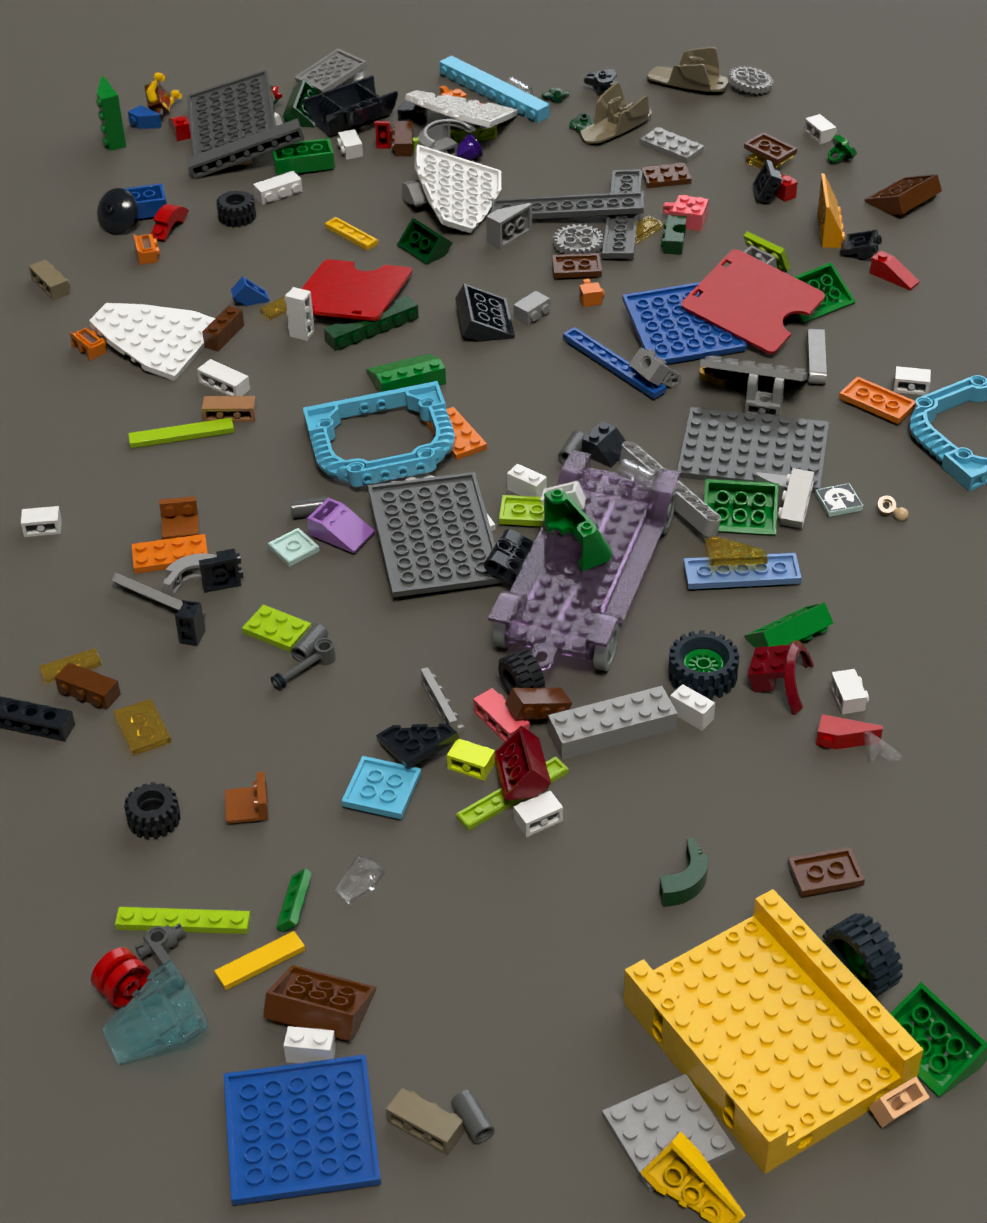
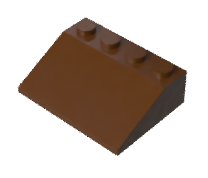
M938 174L903 177L864 200L866 203L891 215L898 214V216H903L907 214V211L916 209L917 205L924 204L928 199L937 197V194L942 192Z
M291 965L266 992L263 1018L270 1019L275 1023L289 1024L293 1027L334 1030L335 1037L338 1040L350 1041L363 1021L376 992V987Z

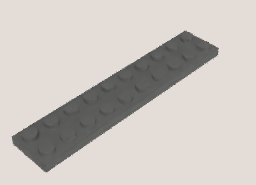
M613 170L610 193L641 192L643 170ZM639 214L607 216L602 259L634 258Z
M644 191L492 199L491 213L498 209L531 203L532 219L636 215L644 213Z

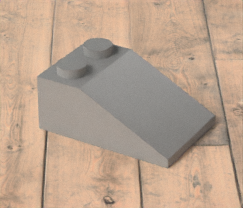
M526 203L498 209L487 215V243L502 249L532 231V204Z

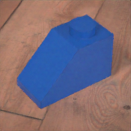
M141 105L128 111L130 125L138 129L162 127L160 114Z
M243 276L231 289L233 300L245 306L265 303L270 300L265 289Z

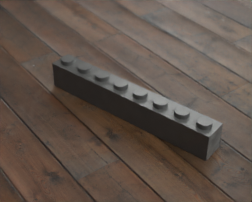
M297 118L187 158L188 167L193 178L196 179L305 140Z

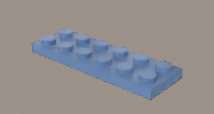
M796 553L684 558L683 562L688 589L801 584L802 581Z

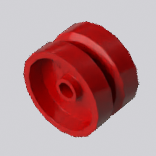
M119 947L111 950L98 961L92 971L90 980L92 986L104 995L113 1006L124 1007L138 999L145 991L150 982L151 972L129 949Z

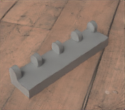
M428 667L421 669V683L443 723L450 725L458 734L463 733L465 727L462 724L457 725L458 715L451 710V702L449 699H445L443 695L444 689L442 686H438L436 675L432 674Z

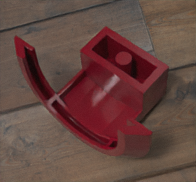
M797 640L791 642L790 645L755 648L747 674L754 692L773 691L776 679L784 678L787 700L793 715H795L803 708L796 685V660L798 654H800L805 667L808 668V664L813 667L814 663L808 650Z

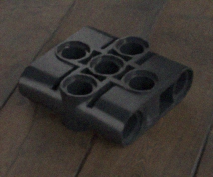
M506 529L484 562V568L490 574L523 592H530L549 562L551 553L545 547L512 529Z

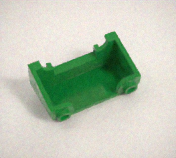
M554 489L544 493V528L548 533L552 532V529L559 530L561 535L570 532L581 544V559L578 560L579 568L582 571H586L610 561L612 558V548L596 525L567 493L561 489Z

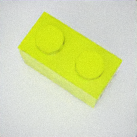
M462 739L456 740L447 754V769L483 781L487 779L495 765V750Z

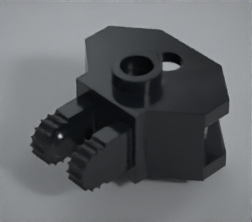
M614 69L598 70L597 73H588L583 81L584 84L593 86V90L602 95L615 83L614 79L617 77V73Z

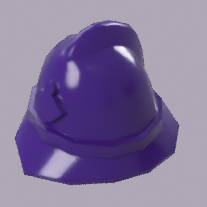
M467 134L462 139L456 150V157L469 161L483 156L480 144L471 134Z

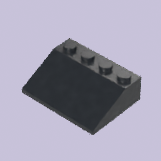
M463 284L455 298L462 335L467 339L475 341L514 339L515 334L507 299Z

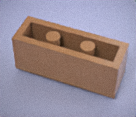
M204 396L202 404L204 422L231 417L232 422H255L257 406L255 396Z

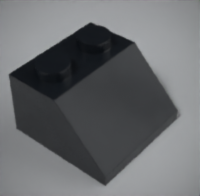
M601 421L582 438V456L611 468L619 461L622 443L627 441L616 426Z

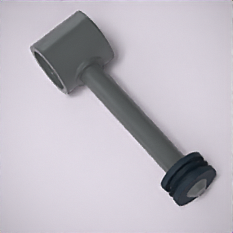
M329 638L318 639L314 644L315 651L312 656L284 674L276 673L271 677L273 686L277 690H281L287 685V680L315 662L321 665L332 664L336 659L334 642Z

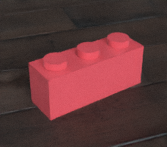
M492 688L473 698L474 713L504 742L521 725L529 730V720H516L505 705L506 700L503 695L497 693Z

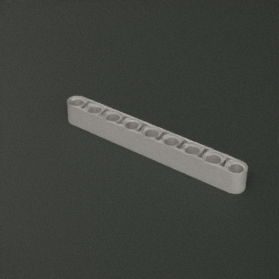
M629 441L622 443L619 461L657 495H659L663 487L675 489V510L703 535L708 537H715L717 535L721 517L637 444Z

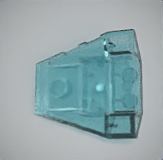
M171 959L150 973L146 984L139 991L136 990L132 994V1000L125 1008L121 1007L102 1029L120 1066L184 1044L207 1029L208 1019L191 986Z

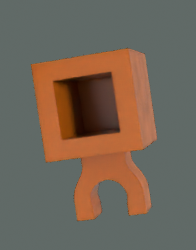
M583 279L584 284L579 285V299L582 306L602 305V298H604L603 288L600 287L598 282L591 283L589 279Z

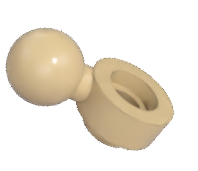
M882 496L877 503V510L881 514L890 515L893 513L894 518L901 522L908 519V510L903 507L897 508L893 497ZM883 504H887L889 508L885 509Z

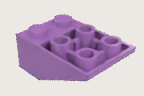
M329 497L307 518L309 535L352 553H355L375 533L373 528L345 504Z

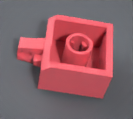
M679 195L676 202L664 203L663 213L687 216L686 229L701 231L708 216L709 199Z

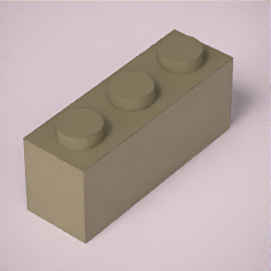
M46 259L29 265L31 279L52 300L70 294L69 280L64 278L61 272L57 271L54 265L50 264Z
M401 1088L386 1108L387 1122L447 1156L464 1134L463 1120L458 1115L448 1113L436 1103L422 1099L414 1091Z

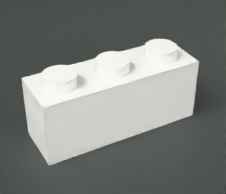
M294 171L253 184L254 196L262 205L303 192L302 180Z
M293 287L285 296L290 337L308 341L315 332L311 291Z
M212 359L197 369L199 383L227 396H243L250 390L249 376Z
M792 468L791 474L787 475L786 485H788L787 491H783L782 495L784 505L778 511L781 525L803 529L814 483V472Z

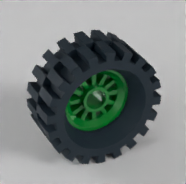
M699 630V634H695L692 631L689 632L688 637L683 634L680 636V641L676 639L673 642V646L671 645L669 682L672 681L671 685L674 689L679 688L683 684L710 700H713L715 695L717 698L723 697V692L726 694L730 693L731 688H734L736 685L739 666L738 648L736 645L732 646L733 641L730 639L725 641L724 635L715 636L713 631H710V634H705V630Z
M855 913L827 929L822 936L824 939L822 942L876 998L900 982L899 979L903 975L900 971L903 969V966L898 960L901 957L894 950L896 947L894 941H889L888 937L890 935L888 932L881 930L882 925L878 922L873 923V918L870 916L865 917L863 913L858 915Z

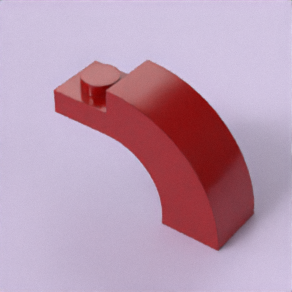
M173 204L162 206L153 219L155 222L151 232L153 238L166 242L175 222L183 224L189 210Z

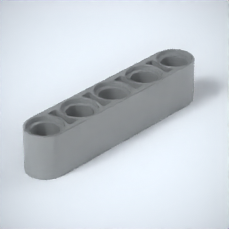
M825 329L807 330L808 384H826Z

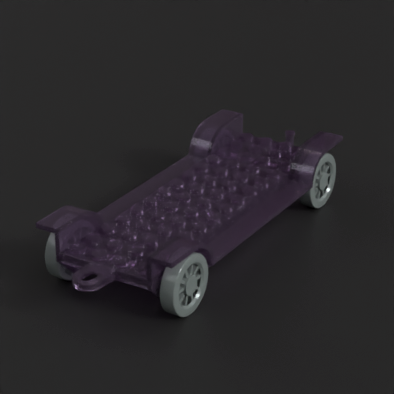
M571 450L561 470L557 486L574 481L579 482L586 497L582 511L596 525L612 548V558L606 563L582 571L578 566V560L581 559V544L570 532L561 535L559 530L552 529V532L548 533L543 523L511 590H503L500 593L488 617V621L494 622L493 644L502 648H508L511 643L532 647L531 654L535 659L540 653L546 654L548 656L544 662H538L542 670L550 668L557 655L562 654L593 661L595 669L608 671L616 654L619 627L623 626L661 534H666L671 526L676 505L675 487L681 472L661 468L656 481L633 476L634 460L632 459L626 461V471L623 474L590 468V453Z

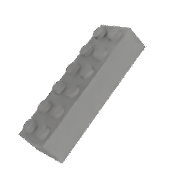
M663 686L548 715V733L561 759L565 760L677 730L678 713Z

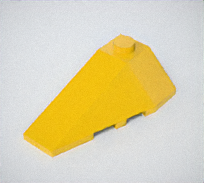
M681 1131L640 1172L658 1192L663 1195L668 1194L678 1200L679 1204L685 1208L688 1206L699 1212L702 1218L711 1223H739L745 1217L743 1210L699 1149Z

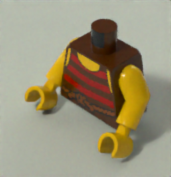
M155 73L154 81L144 87L148 107L152 111L159 113L162 119L164 114L170 112V107L175 102L174 100L181 99L182 94L179 93V90H172L170 97V94L158 83L165 80V75Z

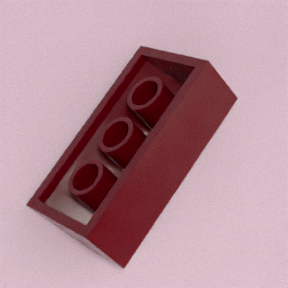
M521 725L495 751V761L503 795L506 800L538 797L551 784L540 739Z

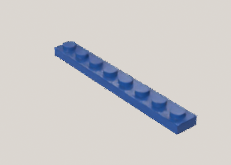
M576 327L563 333L565 341L651 398L655 399L666 392L665 385L660 383L658 386L648 381L629 365L628 361Z

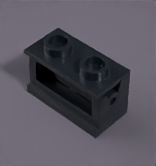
M182 600L183 605L179 612L175 614L179 643L198 646L205 633L201 603Z

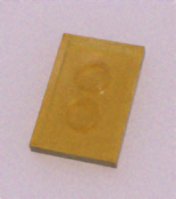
M151 698L113 711L132 755L171 743V737Z

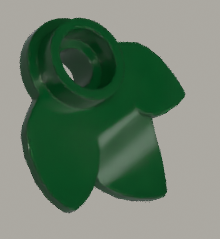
M551 88L549 92L542 93L541 96L550 97L552 101L558 102L562 101L563 97L570 93L569 91H562L560 88Z
M581 113L577 118L570 121L569 128H576L581 134V130L592 125L594 120L591 119L589 114Z

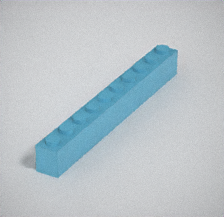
M453 56L439 61L441 75L505 107L517 109L519 114L534 122L539 123L550 117L549 103Z

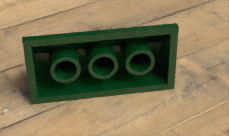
M302 79L293 88L282 117L286 122L298 118L301 127L313 128L315 123L302 104V100L320 93L305 79Z

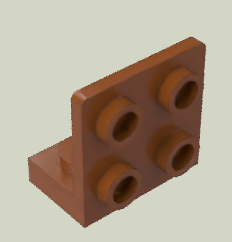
M196 496L159 500L163 540L199 535Z
M265 771L256 772L257 781H253V787L225 790L227 824L269 820Z

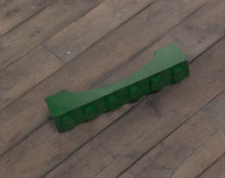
M405 296L395 300L394 305L384 312L378 320H366L352 324L336 323L324 328L325 342L334 351H337L418 319V304L409 296Z

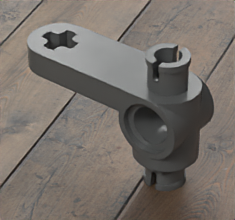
M180 923L172 928L169 925L152 927L147 931L146 936L143 937L144 942L135 946L136 952L141 959L149 954L152 956L174 988L182 984L183 980L179 970L168 954L172 947L178 945L177 940L186 936Z

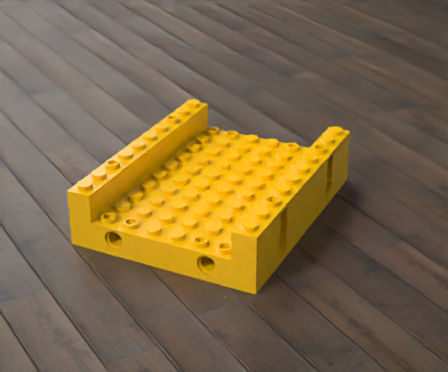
M774 889L755 899L753 916L655 970L643 959L624 971L623 1003L681 1074L688 1075L705 1103L764 1174L870 1111L869 1106L880 1097L918 1076L923 1048Z

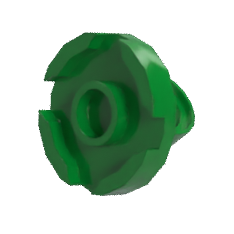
M835 134L831 138L834 147L828 152V159L832 164L839 163L845 156L853 159L857 155L855 148L852 147L851 149L848 145L850 142L843 136ZM835 153L839 154L838 158H836V159H832V158H831V156H832L833 154H835Z

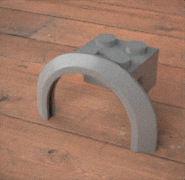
M441 119L431 122L419 133L418 139L424 147L456 156L458 144L450 138V126L460 127L468 133L476 130V128L460 120Z

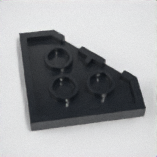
M439 723L438 727H428V724H412L411 728H401V725H392L377 734L376 738L402 765L410 769L458 740L459 736L447 723Z

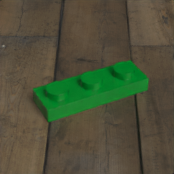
M306 868L291 876L276 928L281 932L295 927L300 920L299 914L305 903L304 897L310 886L309 880L312 874Z

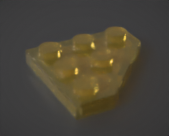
M719 536L705 538V548L711 566L768 564V556L764 549L720 538Z

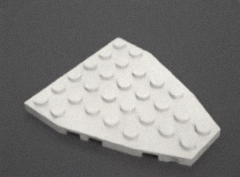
M417 90L406 94L405 100L411 104L427 108L433 113H441L445 116L465 121L472 126L475 124L480 125V128L489 129L494 125L503 123V121L512 119L518 114L517 109L487 102V104L479 105L480 102L477 100H468L466 102L467 99L450 95L435 97L434 93Z
M417 144L415 148V170L426 197L441 224L463 232L472 233L487 216L492 206V199H496L501 191V170Z
M105 303L89 320V325L100 336H104L107 343L123 355H129L134 363L139 362L145 371L175 381L204 348L202 331L215 318L191 310L145 304Z

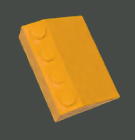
M821 174L817 215L822 248H841V242H844L845 239L842 215H840L841 207H838L837 199L825 174Z

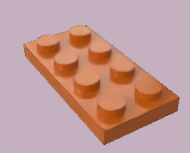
M858 376L839 393V399L897 424L908 416L915 406L914 400Z
M454 407L447 408L446 410L455 433V443L450 454L456 460L486 450L487 443ZM424 421V424L435 435L431 422Z
M205 534L132 544L134 573L166 570L169 565L182 557L193 554H208Z

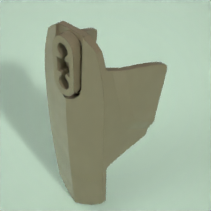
M716 47L685 50L679 65H674L673 68L656 66L647 75V78L651 81L708 92H724L729 84L728 79L720 75Z
M615 82L599 97L596 103L594 123L581 130V137L584 142L600 143L646 121L652 115L648 97L644 95L636 103L631 102L627 105L620 83Z

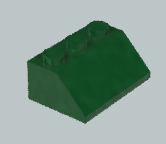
M415 218L411 219L397 245L426 264L444 257L453 242Z

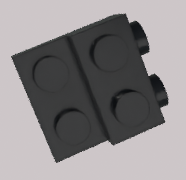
M765 161L753 182L757 201L766 204L773 199L776 189L782 183L780 171L774 169L772 161Z
M877 229L847 234L840 249L841 255L852 256L857 254L858 259H869L875 253H878V245L882 244V237L878 234Z
M235 548L216 552L217 557L198 560L204 593L241 586L240 578H243L242 567H238V564L242 563L240 553H236Z

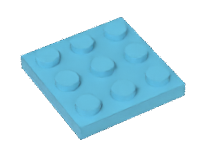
M362 756L341 800L342 806L402 820L420 779L421 768L411 767L407 769L402 764Z

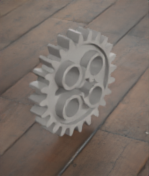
M740 66L738 68L734 67L728 76L731 86H735V89L757 95L758 93L763 94V92L767 93L770 91L774 82L770 74L761 72V69H753L750 66L749 68L745 66L743 68Z
M579 223L578 226L573 224V226L567 225V228L561 227V230L558 229L557 233H554L553 243L556 250H559V253L564 252V255L596 253V251L600 252V248H603L604 238L601 231H598V228L593 229V226L587 227V224L581 226Z

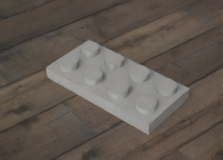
M660 127L655 128L640 138L641 145L685 163L704 151V146L698 142H693Z

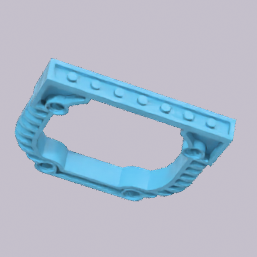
M980 375L971 376L918 397L915 400L914 411L910 419L911 435L916 439V442L922 445L925 450H929L932 456H936V459L942 462V469L968 491L987 484V457L973 455V452L965 447L958 448L930 423L935 420L936 414L967 401H987V379Z
M438 381L303 408L305 423L318 466L328 476L338 478L340 481L349 482L350 485L355 487L432 472L436 469V464L441 462L451 452L455 443L454 429L447 413L446 403ZM407 406L408 409L419 412L421 420L431 422L435 433L431 443L418 446L411 453L372 461L360 458L344 460L334 453L330 443L336 437L335 428L341 423L342 418Z

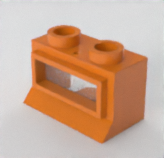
M133 234L139 265L158 262L157 256H160L157 239L153 238L152 234L140 236Z
M84 328L76 333L69 332L72 347L78 346L80 353L87 351L89 361L106 353V341L102 337L99 338L94 330L90 331L88 328Z

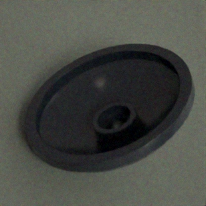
M114 188L107 191L100 199L97 207V218L100 226L111 234L126 232L133 225L137 216V203L134 196L122 188Z

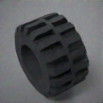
M229 191L220 195L216 200L218 219L222 224L240 227L255 220L256 209L252 194L244 191Z
M519 649L500 658L498 661L499 676L508 694H510L512 688H545L542 669L538 661L528 650Z
M151 782L149 785L147 783L142 784V787L134 788V792H130L125 799L124 809L128 826L133 834L136 833L140 838L142 836L145 839H150V837L157 839L158 836L164 837L168 832L174 831V827H177L179 824L178 820H180L181 816L175 791L170 786L165 787L163 783L156 784V782Z

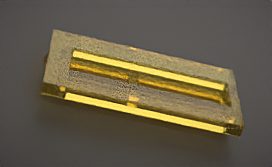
M646 216L638 221L635 245L663 229L664 223L651 216Z

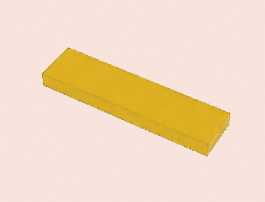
M337 217L325 223V228L367 251L378 245V239Z
M292 931L214 970L215 976L226 991L305 951V945L295 931Z

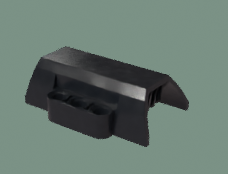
M371 75L303 99L302 104L317 127L329 137L338 135V132L349 131L390 116L397 101L398 91L382 96L377 95L374 76Z

